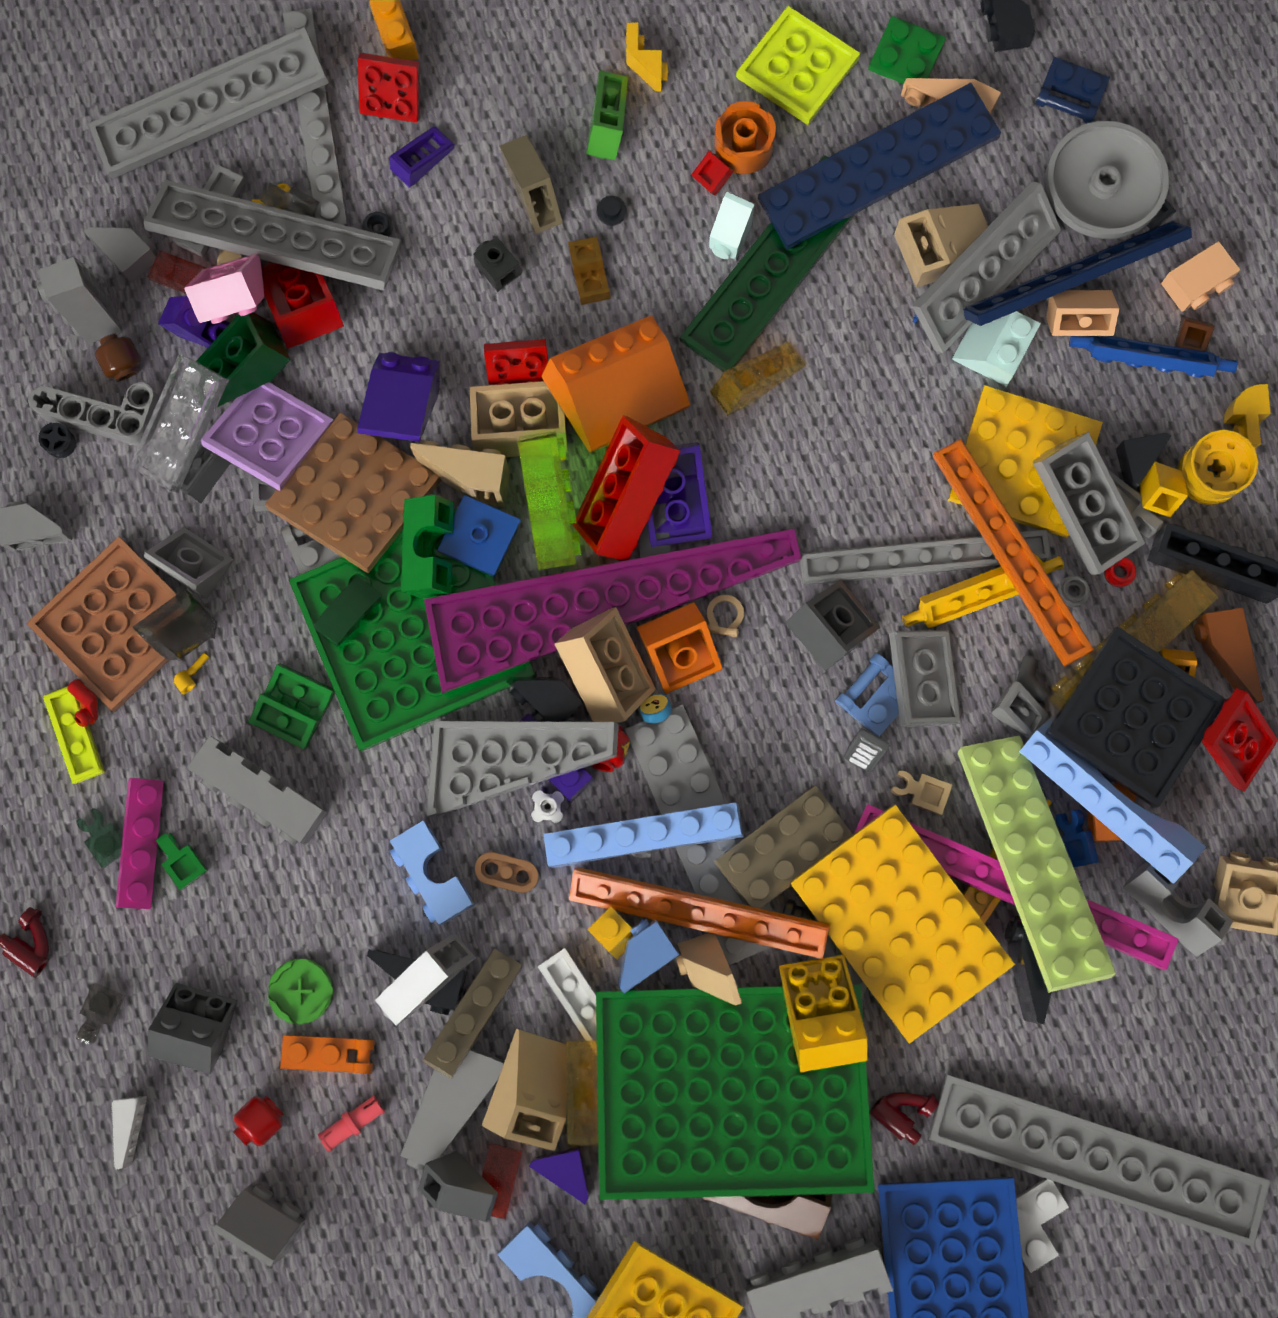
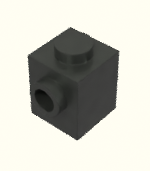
M498 237L481 243L477 247L476 252L473 253L476 266L497 292L521 275L519 262Z

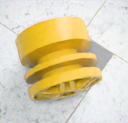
M1218 430L1208 433L1190 447L1178 462L1177 469L1183 471L1188 497L1199 504L1212 506L1226 502L1251 484L1257 474L1258 458L1255 448L1247 438L1234 431ZM1210 466H1212L1213 471H1218V475L1215 477L1213 472L1207 470Z

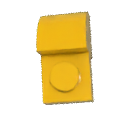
M1268 384L1254 385L1245 389L1230 403L1224 415V424L1236 423L1233 431L1247 438L1255 449L1261 445L1259 423L1271 414Z

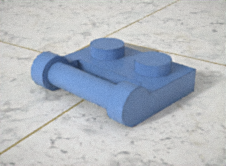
M875 653L869 660L870 665L845 694L841 693L836 698L835 702L870 732L880 737L899 714L893 667L883 656ZM881 671L888 678L860 709L854 702Z

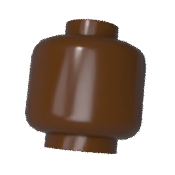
M114 333L99 340L101 345L94 354L107 378L116 379L117 382H120L139 372L137 368L141 365L142 361L130 338L118 337Z

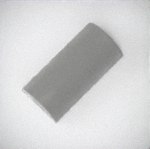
M1089 432L1053 447L1032 462L1089 574L1096 575L1102 573L1145 544Z

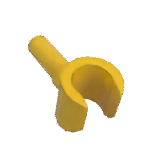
M205 653L187 670H183L175 675L174 684L181 694L185 695L196 686L191 677L209 659V656Z

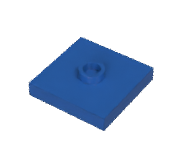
M464 495L453 517V533H446L437 551L442 555L495 578L522 523L521 519Z

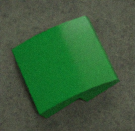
M277 664L265 693L259 695L248 723L297 747L306 749L331 703L335 691L333 688L284 664Z

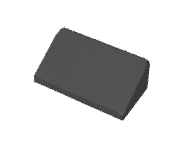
M201 442L171 484L199 503H202L231 462L203 447Z

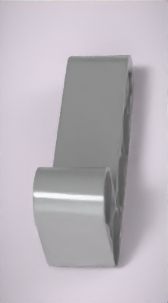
M136 382L129 386L121 407L46 386L35 388L31 391L28 398V403L32 410L46 421L57 422L70 428L132 445H142L149 440L161 409L160 397L145 382ZM148 395L149 400L145 404L139 405L140 399ZM51 401L57 406V409L53 405H49ZM81 408L77 416L71 417L75 409ZM105 416H110V420L106 424L100 425L101 420ZM137 423L140 424L137 431L129 433L131 426Z

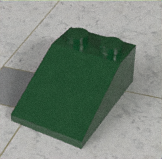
M252 312L243 316L238 314L188 369L187 373L203 409L209 412L272 381L291 359L273 323Z

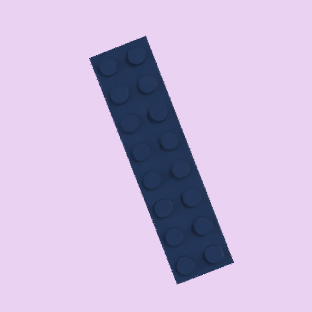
M969 83L758 194V200L788 250L991 143L1000 137L1001 131L972 83Z

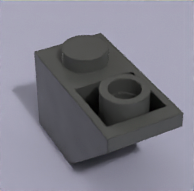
M457 1151L425 1163L418 1190L438 1211L480 1221L490 1219L498 1196V1192Z

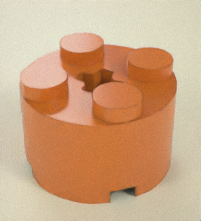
M740 101L728 106L726 111L716 121L715 155L726 163L734 173L738 174L754 173L767 166L773 153L776 134L773 116L761 109L759 104L751 101Z

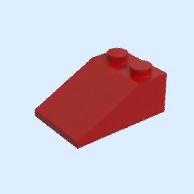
M267 262L261 265L264 296L287 349L344 327L332 294L321 274L274 262Z

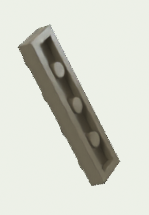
M494 948L423 1058L425 1064L450 1079L454 1077L521 971L522 964Z

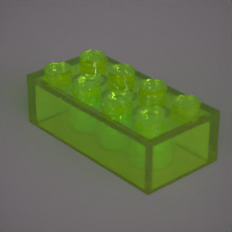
M556 431L519 436L518 448L538 570L576 564V555L581 554L578 531L572 532L571 524L576 523L573 500L567 501L566 492H572L569 470H562L561 465L562 460H567L564 438H557Z

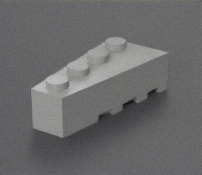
M71 257L37 270L41 281L37 283V288L42 299L45 302H50L53 311L56 314H61L64 323L67 326L71 325L77 337L81 336L88 344H91L107 335L123 332L105 280L103 278L100 279L97 273L93 274L92 270L89 267L86 268L78 259Z
M210 735L187 766L188 770L202 778L200 783L216 793L218 790H221L229 796L227 801L241 810L247 807L255 813L252 818L267 828L273 824L282 830L279 836L294 846L297 842L307 844L328 814L327 811L236 750Z
M856 1237L845 1242V1248L834 1253L831 1248L821 1250L813 1254V1261L801 1265L800 1260L789 1262L781 1267L783 1272L770 1276L769 1272L755 1275L750 1278L751 1284L745 1286L756 1318H804L806 1316L804 1311L811 1309L813 1314H821L832 1310L838 1304V1300L843 1299L845 1302L851 1301L856 1303L865 1300V1295L870 1292L869 1290L879 1288L881 1294L893 1291L879 1250L870 1239L864 1241L863 1237Z

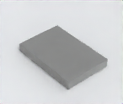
M949 630L893 631L889 633L900 727L960 724L961 719Z

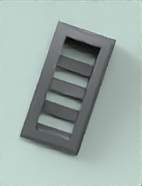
M861 729L850 743L844 758L863 770L871 772L887 752L890 745L867 730Z

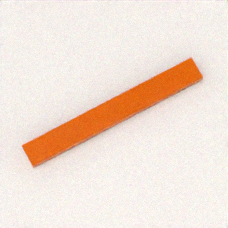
M962 439L934 452L933 458L1063 666L1065 667L1092 653L1094 650L1093 646Z
M575 867L573 870L570 901L605 909L611 906L615 911L820 959L824 957L830 924L581 867Z

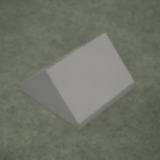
M182 527L144 554V557L157 568L205 599L208 598L234 560L185 527Z

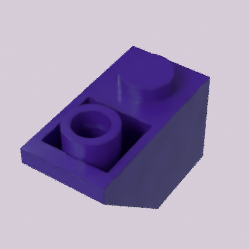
M188 296L170 297L158 322V325L178 337L207 348L230 324L227 320L212 324L211 320L199 323Z

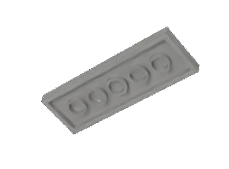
M1032 181L912 305L935 351L944 353L973 323L965 319L963 311L965 307L1003 292L1061 231L1041 183Z

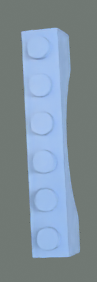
M1051 717L1036 730L1019 752L1174 884L1195 862L1206 846L1181 825L1150 813L1117 790L1098 769L1047 736L1045 733L1054 720Z
M736 802L543 834L548 867L553 868L645 851L744 837L740 809Z

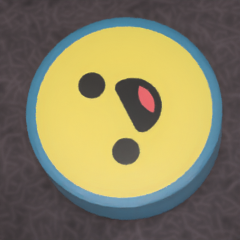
M653 694L639 706V711L645 722L659 723L670 716L672 706L666 695Z

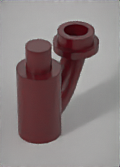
M30 907L23 912L18 923L22 925L21 928L24 931L31 929L35 947L33 948L18 936L12 939L5 933L0 935V947L4 949L3 956L35 978L49 962L47 958L49 944L39 919L42 911Z
M896 1092L887 1096H881L871 1108L869 1114L899 1140L905 1138L912 1145H915L922 1135L913 1128L915 1122L898 1107L902 1105L919 1107L917 1113L923 1114L928 1118L938 1107L939 1101L935 1099L936 1095L933 1093L926 1097L919 1094Z

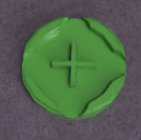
M303 958L287 961L278 967L270 978L268 986L269 1005L274 1013L285 1022L293 1024L314 1022L324 1015L331 1005L334 993L332 978L325 967L314 960Z

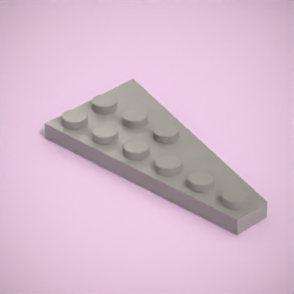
M434 721L427 817L433 818L617 757L619 724L615 722Z

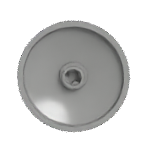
M1114 121L1091 122L1069 132L1055 147L1045 172L1046 194L1058 217L1075 231L1099 239L1122 238L1143 229L1161 209L1169 188L1168 167L1159 147L1142 131L1130 125Z

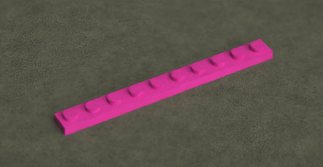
M867 804L854 834L884 811ZM910 823L949 877L1015 905L998 860ZM1086 899L1104 945L1161 970H1167L1179 938Z

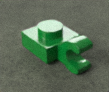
M165 833L156 840L159 847L169 858L161 865L179 890H184L209 871L191 845H186L181 849L171 833Z

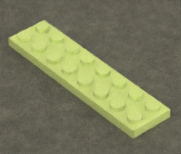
M1020 735L960 747L958 756L1048 992L1112 978L1116 972L1031 761L1019 752L1024 746Z

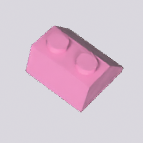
M258 254L203 269L184 288L199 323L211 320L212 324H216L228 319L230 314L239 312V315L243 316L257 310L256 306L264 298L261 260Z

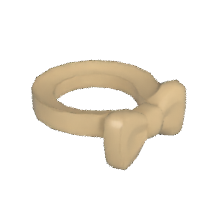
M720 595L709 603L707 608L709 624L707 626L710 633L731 637L739 635L737 628L743 620L744 608L737 598L730 595ZM721 602L732 603L737 610V618L728 628L719 627L713 616L714 607Z

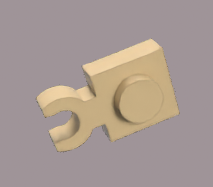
M906 771L897 772L896 776L906 781L905 789H899L893 786L891 792L894 795H912L910 805L939 816L943 814L952 784L925 774H921L917 782L910 773Z

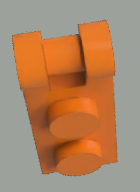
M283 1035L280 1069L372 1074L373 1063H370L371 1050H374L375 1040ZM349 1049L358 1050L357 1062H348Z

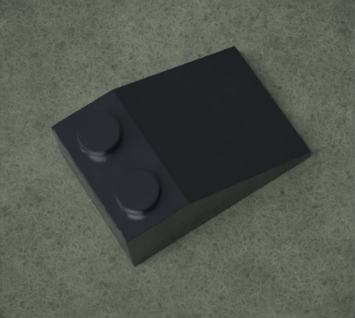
M1015 916L1014 921H1009L1007 924L1005 940H1009L1007 949L1009 957L1015 964L1012 967L1023 1021L1044 1024L1052 992H1048L1020 916Z

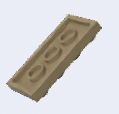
M815 785L721 855L714 863L745 905L761 909L789 888L791 880L853 834Z

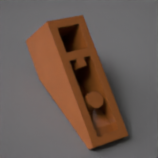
M1237 608L1205 613L1197 618V623L1194 626L1196 640L1202 643L1205 653L1234 690L1238 688L1248 692L1255 704L1264 701L1244 609Z

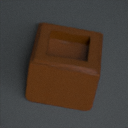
M1182 316L1175 347L1206 352L1215 326L1212 323Z

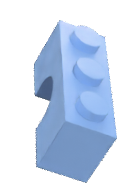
M423 820L390 840L394 847L390 850V854L398 867L404 865L410 876L406 878V881L415 895L418 893L422 895L426 902L422 908L431 923L437 921L438 925H444L475 906L474 901L459 877L455 876L444 883H434L429 878L427 873L428 862L443 849L427 822Z

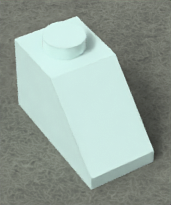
M726 192L710 234L709 248L712 249L716 256L722 259L730 257L736 260L751 231L755 204Z

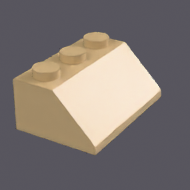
M544 381L470 387L471 438L474 451L482 452L483 449H495L506 457L568 453L566 417Z
M616 607L570 629L555 643L559 655L593 722L618 723L625 721L656 690Z

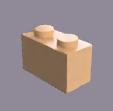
M1218 241L1169 272L1161 284L1182 312L1190 307L1197 310L1210 300L1209 295L1217 291L1220 295L1235 284L1233 278L1239 273L1240 268Z
M1066 290L1049 297L1046 319L1052 336H1114L1119 306L1112 290Z

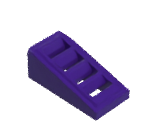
M433 126L390 155V169L410 188L454 149L455 144L438 128ZM433 139L440 147L436 149L428 141ZM422 147L430 153L428 156L421 150ZM415 155L420 161L416 162L411 157Z

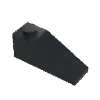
M368 949L367 956L395 980L417 960ZM460 971L425 1003L431 1005V1012L449 1015L450 1010L456 1009L461 1000L467 971Z

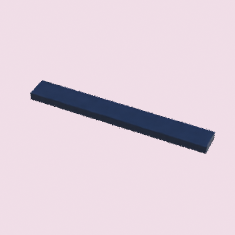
M1171 221L971 304L963 309L964 317L966 320L979 326L985 325L1192 238L1191 227Z

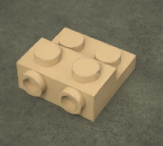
M1230 852V857L1220 855L1213 885L1217 890L1214 903L1233 920L1230 928L1278 935V859L1263 857L1262 862L1252 861L1249 855L1241 852Z

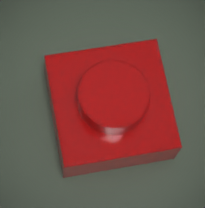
M708 151L691 176L711 194L716 196L734 171L713 152Z

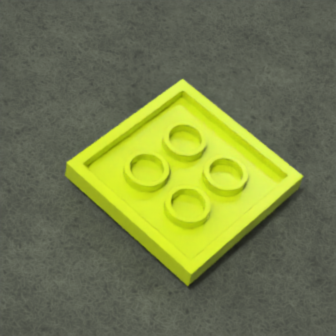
M787 6L736 71V78L806 125H809L858 62L861 53L790 6Z

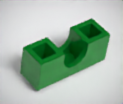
M435 494L404 499L401 592L419 598L451 594L452 563L433 557L432 547L440 535L453 533V501Z

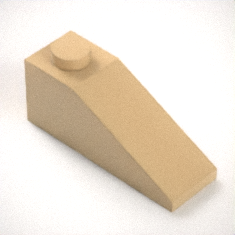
M707 933L678 943L681 955L675 957L681 976L687 974L691 986L733 1005L742 1003L732 971L716 934Z

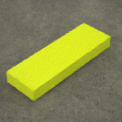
M67 687L44 695L43 699L72 784H77L105 773L89 725L81 727L74 719L75 713L81 710L80 702L67 691Z

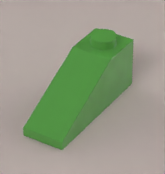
M599 70L588 135L587 155L600 159L616 160L623 133L628 76Z

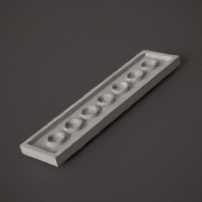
M303 27L88 123L105 170L108 176L114 179L326 85L329 82L306 28Z
M164 180L144 219V227L148 231L246 256L258 254L262 260L380 290H385L401 247L400 239L169 180Z
M683 704L673 708L670 716L662 722L647 723L642 721L625 729L661 815L726 804ZM742 838L675 847L695 894L745 905L714 863L716 859L739 843ZM770 902L761 908L773 911ZM716 934L729 965L770 948L769 946Z

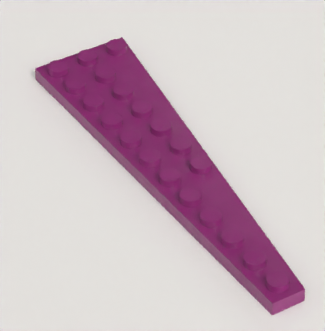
M795 529L424 599L442 694L558 651L555 643L570 629L611 608H617L625 626L800 562L801 554Z

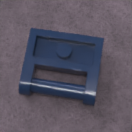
M1054 56L1035 105L1040 107L1046 105L1083 119V123H1091L1095 118L1110 77ZM1050 90L1089 104V107L1050 94Z

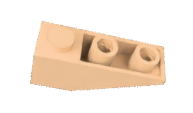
M907 78L904 82L901 96L912 106L925 107L972 83L991 115L997 105L1001 92L975 79Z

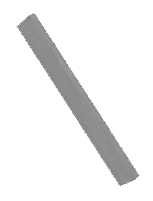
M1047 529L1020 532L1032 552L1042 562L1051 559ZM982 536L801 553L800 560L802 586L835 583L840 579L846 582L1001 566Z

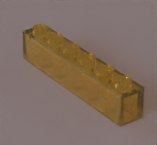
M1193 570L1184 576L1178 572L1164 585L1168 590L1161 597L1155 593L1142 605L1145 611L1137 617L1133 613L1119 626L1155 652L1161 651L1219 598ZM1109 635L1096 646L1099 650L1101 649ZM1086 655L1074 666L1078 671L1070 679L1064 675L1051 687L1055 693L1048 699L1059 711L1095 656L1091 658L1089 655Z

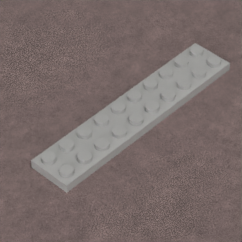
M945 1074L938 1098L939 1105L934 1112L927 1139L1254 1247L1270 1180Z

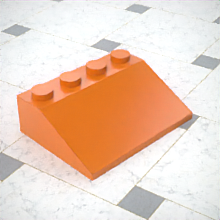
M652 315L551 357L541 376L589 453L610 444L623 415L648 427L685 410L691 405L669 341Z

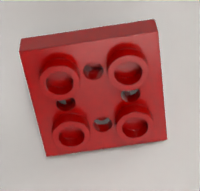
M360 53L357 58L359 114L417 123L420 117V62Z
M546 339L484 344L489 385L544 381L541 376L548 363Z

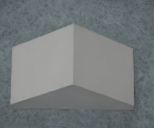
M1014 681L1005 689L990 713L1028 739L1042 726L1049 715L1023 685L1017 681Z

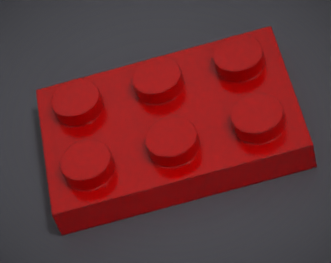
M1236 688L1231 697L1223 703L1221 712L1213 724L1206 729L1201 742L1232 786L1245 792L1278 742V739L1248 692Z

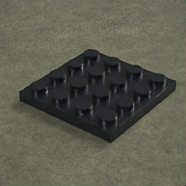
M1117 626L1113 629L1045 734L1153 808H1159L1204 738L1206 729L1213 724L1221 711L1223 703L1227 699Z

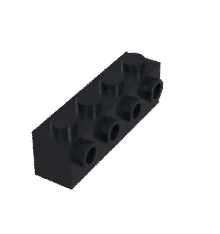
M1167 523L1156 533L1147 561L1265 604L1278 598V562L1276 560L1250 553L1242 547L1225 544L1211 536L1200 535L1177 524Z

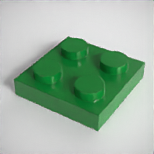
M891 16L868 70L904 84L907 78H929L946 37Z

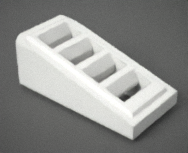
M147 1096L121 1098L112 1102L115 1169L131 1166Z

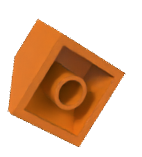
M694 602L636 627L665 694L723 669L706 621Z

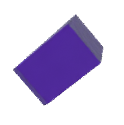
M580 1147L534 1157L529 1165L530 1168L583 1204H586L590 1193Z

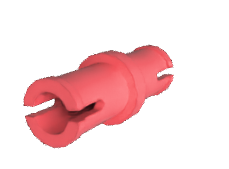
M372 1095L371 1098L351 1112L347 1110L341 1114L342 1118L322 1133L320 1132L318 1137L325 1149L331 1152L333 1148L353 1134L355 1136L359 1135L362 1132L361 1128L379 1115L384 1114L385 1110L383 1107L381 1108V1104L376 1096Z

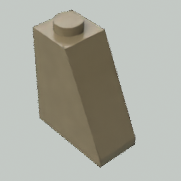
M525 135L500 145L505 167L534 233L538 234L562 224L551 178L528 136Z

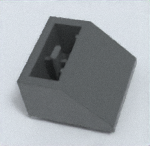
M175 983L148 1029V1056L211 1074L222 1053L237 1000Z

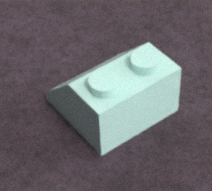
M1017 311L982 326L972 323L952 360L1007 387L1041 323Z

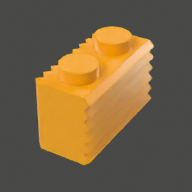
M369 0L373 17L388 57L412 61L419 59L415 40L400 0Z

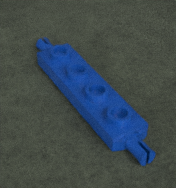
M1070 336L1069 347L1087 349L1091 357L1100 362L1120 361L1125 362V364L1131 367L1150 366L1166 373L1175 370L1186 372V374L1197 378L1204 375L1214 377L1217 370L1235 373L1238 366L1237 360L1223 359L1211 352L1119 337Z

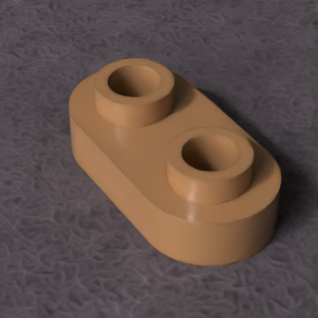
M488 852L481 855L475 864L477 878L487 885L518 893H528L537 886L539 881L537 868L526 860ZM490 863H495L498 867V871L494 875H489L486 872V867ZM520 871H526L529 874L527 882H518L517 875Z

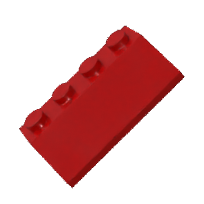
M624 415L618 424L572 526L597 555L627 561L637 547L638 539L645 524L650 520L655 503L664 490V485L672 468L677 463L680 450L667 437Z

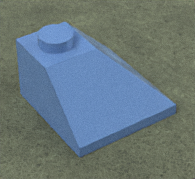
M644 919L630 929L633 935L627 938L618 979L619 987L623 993L679 955L656 920L649 923L647 919Z

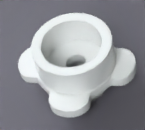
M539 790L533 794L532 799L535 802V807L531 816L535 822L551 820L553 823H558L563 819L561 803L564 801V796L562 793L555 791L553 794H545ZM546 804L551 805L549 810L545 809Z

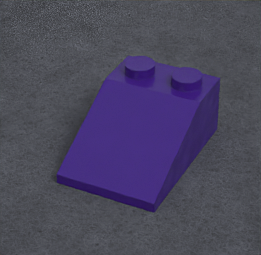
M394 352L379 353L371 370L357 433L420 442L439 395L440 361L430 360L423 356H401Z
M698 442L675 445L680 450L677 463L672 468L664 485V490L655 503H666L665 516L667 520L655 530L653 514L651 512L650 520L647 523L651 547L713 538L701 451ZM669 532L670 538L656 540V533Z

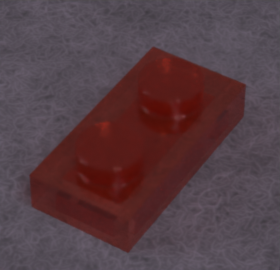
M159 250L147 277L150 281L186 294L184 288L206 267Z
M490 1143L482 1177L498 1192L491 1216L505 1220L523 1151Z

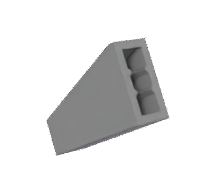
M471 1048L452 1079L435 1069L433 1070L400 1155L408 1159L406 1164L413 1168L424 1170L425 1163L440 1158L497 1083L505 1062L504 1060Z

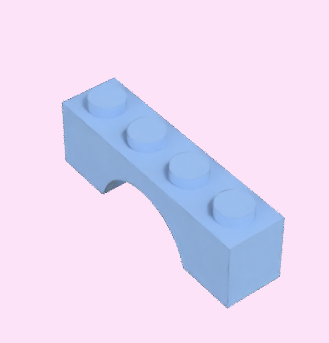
M529 1221L499 1251L498 1256L520 1281L533 1276H546L558 1281L567 1290L573 1306L572 1318H587L599 1298L595 1294L598 1288L587 1275L583 1274L580 1277L571 1268L575 1263L563 1249L557 1252L549 1243L552 1238L542 1225L538 1223L534 1227Z

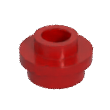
M1124 557L1106 569L1104 576L1112 586L1126 587L1134 581L1136 567L1129 558ZM1116 567H1121L1124 570V577L1116 576L1114 572Z

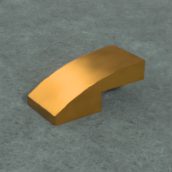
M597 236L568 242L581 305L611 299Z

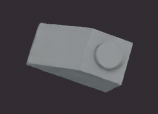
M88 227L84 230L92 243L130 283L134 282L158 261L152 252L156 249L154 244L146 235L142 234L139 237L131 228Z
M10 502L6 504V507L0 508V545L10 552L72 540L70 533L25 502Z

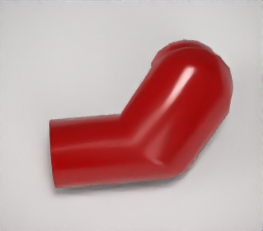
M75 679L68 685L67 691L80 702L81 710L75 713L74 718L76 723L81 727H86L89 724H94L98 718L97 697L83 682Z

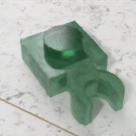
M93 808L90 810L95 818L92 825L88 826L81 818L77 819L76 823L82 831L90 833L91 837L85 840L84 843L100 867L105 868L121 857L123 837L114 823H109L104 827L102 813Z

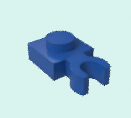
M1071 811V824L1067 820L1066 813L1057 814L1056 823L1064 832V836L1061 838L1073 868L1098 863L1099 860L1092 832L1082 831L1084 823L1082 811Z

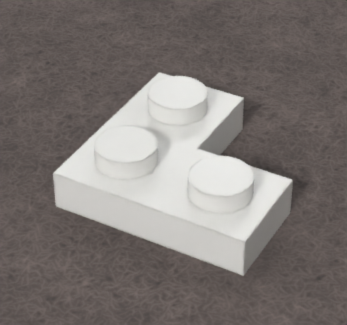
M1046 1178L1016 1196L1022 1260L1030 1273L1059 1256L1041 1225L1069 1208L1054 1182Z

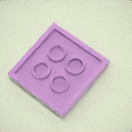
M268 382L236 398L201 438L203 447L281 491L333 422V419Z

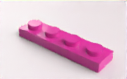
M129 778L116 908L151 909L157 854L156 840L159 834L164 781Z

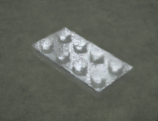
M178 354L130 463V467L169 491L179 493L201 444V438L205 435L229 380L189 357Z

